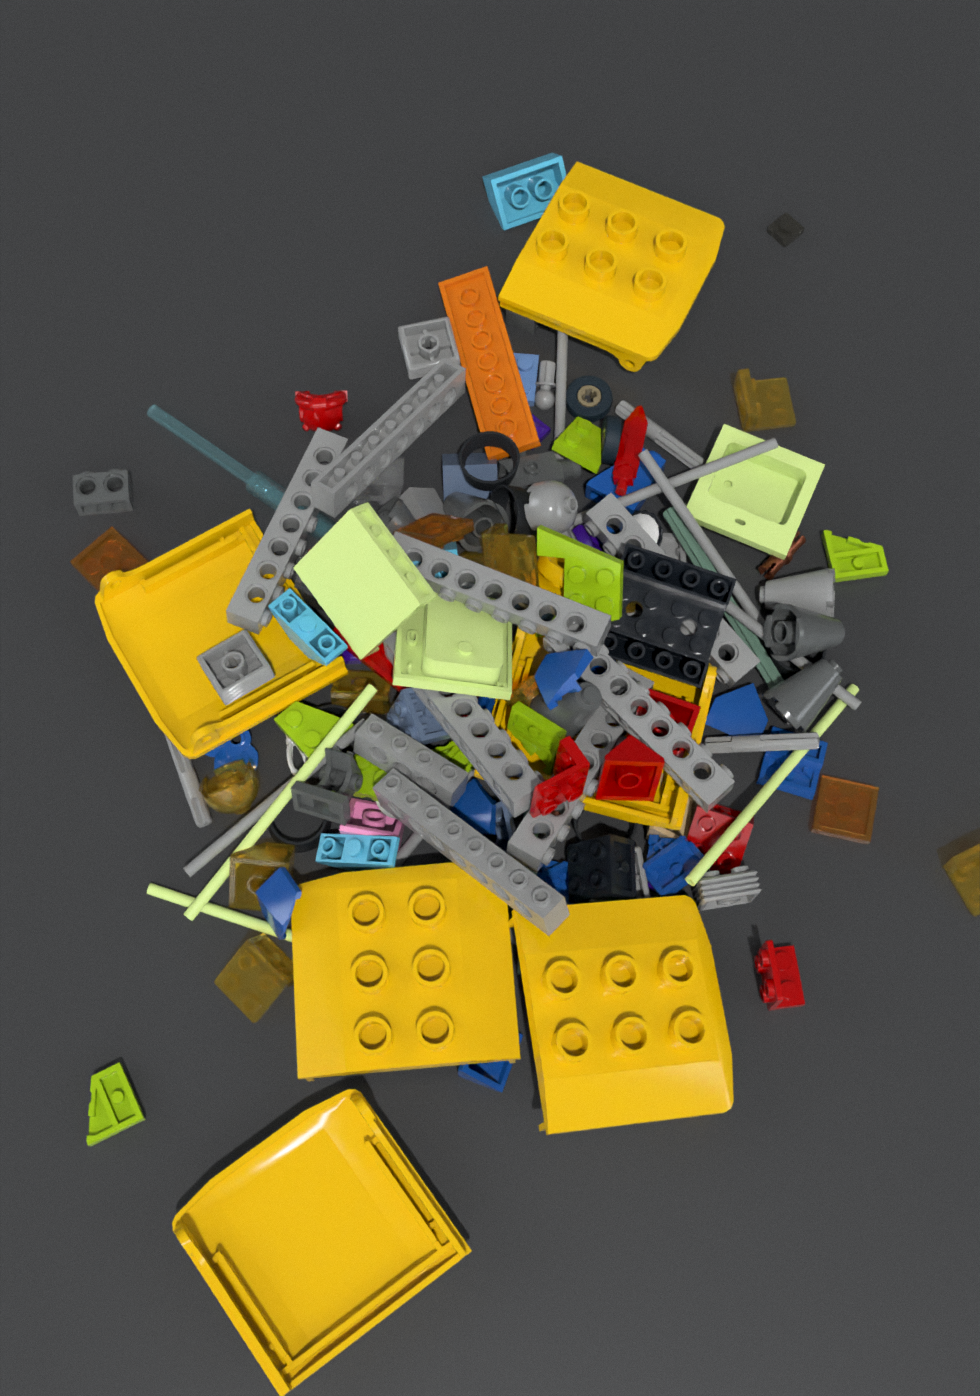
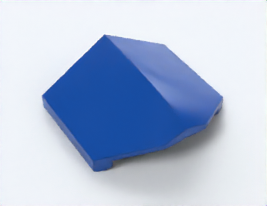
M279 867L256 891L262 914L279 940L286 939L285 932L296 899H300L302 891L285 867Z

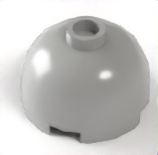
M547 480L533 483L528 488L527 492L530 493L529 504H524V510L528 524L533 531L537 530V527L543 525L559 533H564L574 524L578 503L574 493L566 484L556 480Z

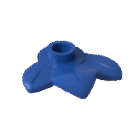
M249 730L240 734L241 741L239 744H234L231 739L204 754L209 757H215L214 769L219 779L231 776L238 768L249 775L255 774L258 767L259 754L251 745L252 737Z

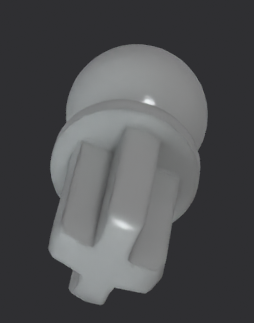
M548 360L540 362L538 382H535L536 387H540V390L535 394V405L541 410H548L555 403V396L551 391V388H556L554 383L555 362Z

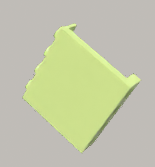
M368 502L351 508L293 567L360 660L379 650L378 646L420 607L432 602L437 597Z

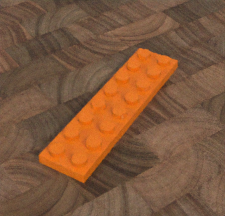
M488 266L439 282L438 285L447 316L451 322L461 366L466 368L465 380L480 432L494 431L508 436L517 445L519 453L541 446ZM493 446L484 447L488 460H499L510 456L501 448Z

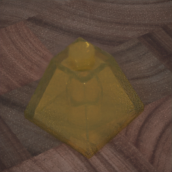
M265 842L232 853L230 855L229 908L261 911L256 891L279 867H285L293 878L295 845Z

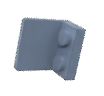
M411 688L402 689L387 713V723L423 745L449 739L450 736Z

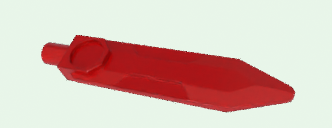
M641 405L634 409L625 420L613 470L614 485H617L615 492L619 496L626 495L627 487L634 485V480L638 473L640 464L638 455L643 450L648 427L646 415Z

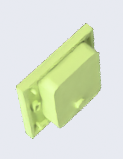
M724 424L706 464L766 440ZM778 446L776 449L699 478L687 508L700 526L785 560L825 464Z
M435 593L437 597L432 602L420 607L396 629L392 685L510 700L512 694L511 622L506 624L498 622L491 617V614L483 611L480 613L473 612L467 609L463 603L455 600L454 602L445 601L438 596V593Z

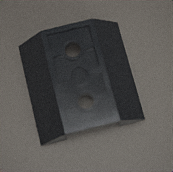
M626 543L621 558L624 561L622 617L619 620L611 621L610 630L603 643L609 650L608 655L612 659L619 660L624 664L701 689L717 632L737 579ZM630 603L639 604L642 608V614L637 618L628 616L626 613L627 605ZM684 621L693 622L696 626L695 634L692 636L684 635L680 630L681 623Z

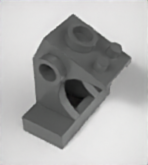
M336 747L333 750L325 748L326 764L320 770L319 784L313 786L296 781L291 787L294 810L345 826L351 819L349 800L355 792L361 789L363 784V775L353 758L354 754L350 751L343 753Z

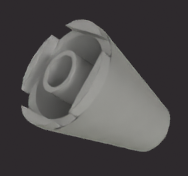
M835 568L768 580L765 586H760V603H765V609L773 611L775 609L772 608L777 604H791L834 617L835 591L833 582H835Z

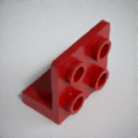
M570 735L559 741L553 769L554 776L534 787L529 812L532 818L540 814L546 816L552 813L559 804L565 801H575L583 794L590 763Z
M697 804L687 835L688 842H693L701 853L705 855L741 811L716 804L706 813ZM754 816L709 870L719 871V873L725 875L730 874L732 868L740 867L754 825Z
M766 940L758 950L757 955L754 956L757 974L761 973L763 985H760L762 1003H767L768 1011L804 1006L805 1000L794 945L774 948L773 940Z

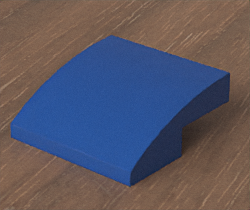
M773 726L770 734H783L794 732H790ZM820 740L818 749L809 750L778 786L777 790L812 800L815 795L828 743ZM794 750L765 752L757 784L765 785Z

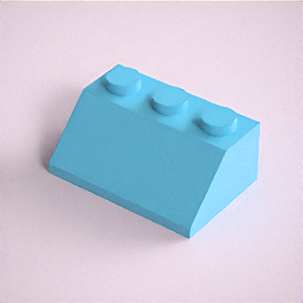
M550 153L482 176L489 203L502 229L507 230L541 218L567 175L562 156Z

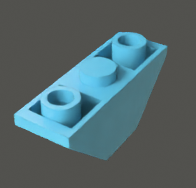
M290 588L268 605L269 610L289 639L308 658L327 666L348 648V645Z
M321 833L315 861L351 872L394 868L400 838L396 836Z

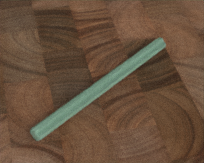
M674 507L666 509L663 512V517L692 564L717 572ZM731 595L730 601L737 605V603ZM724 611V616L732 629L759 658L760 662L756 665V668L769 689L784 681L756 634Z

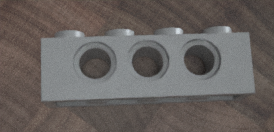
M371 714L355 732L353 752L387 773L394 768L447 809L451 810L464 794L469 775L468 772L376 715Z

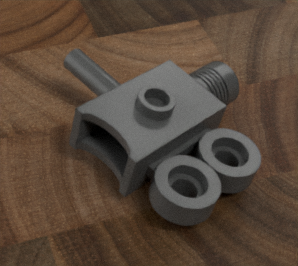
M524 451L520 453V462L516 475L508 485L521 487L527 491L536 482L556 480L563 483L567 480L578 479L581 477V465L568 458L557 460L553 451L528 455ZM512 459L499 461L498 478L502 479L514 469ZM512 494L509 497L508 502L514 501V497ZM514 503V511L517 514L516 503Z

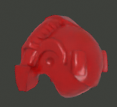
M347 390L334 391L333 393L323 395L310 394V391H295L294 400L299 406V418L304 423L302 425L304 431L312 430L316 432L317 428H321L330 432L334 429L336 431L342 429L343 425L340 424V421H343V404L348 402Z

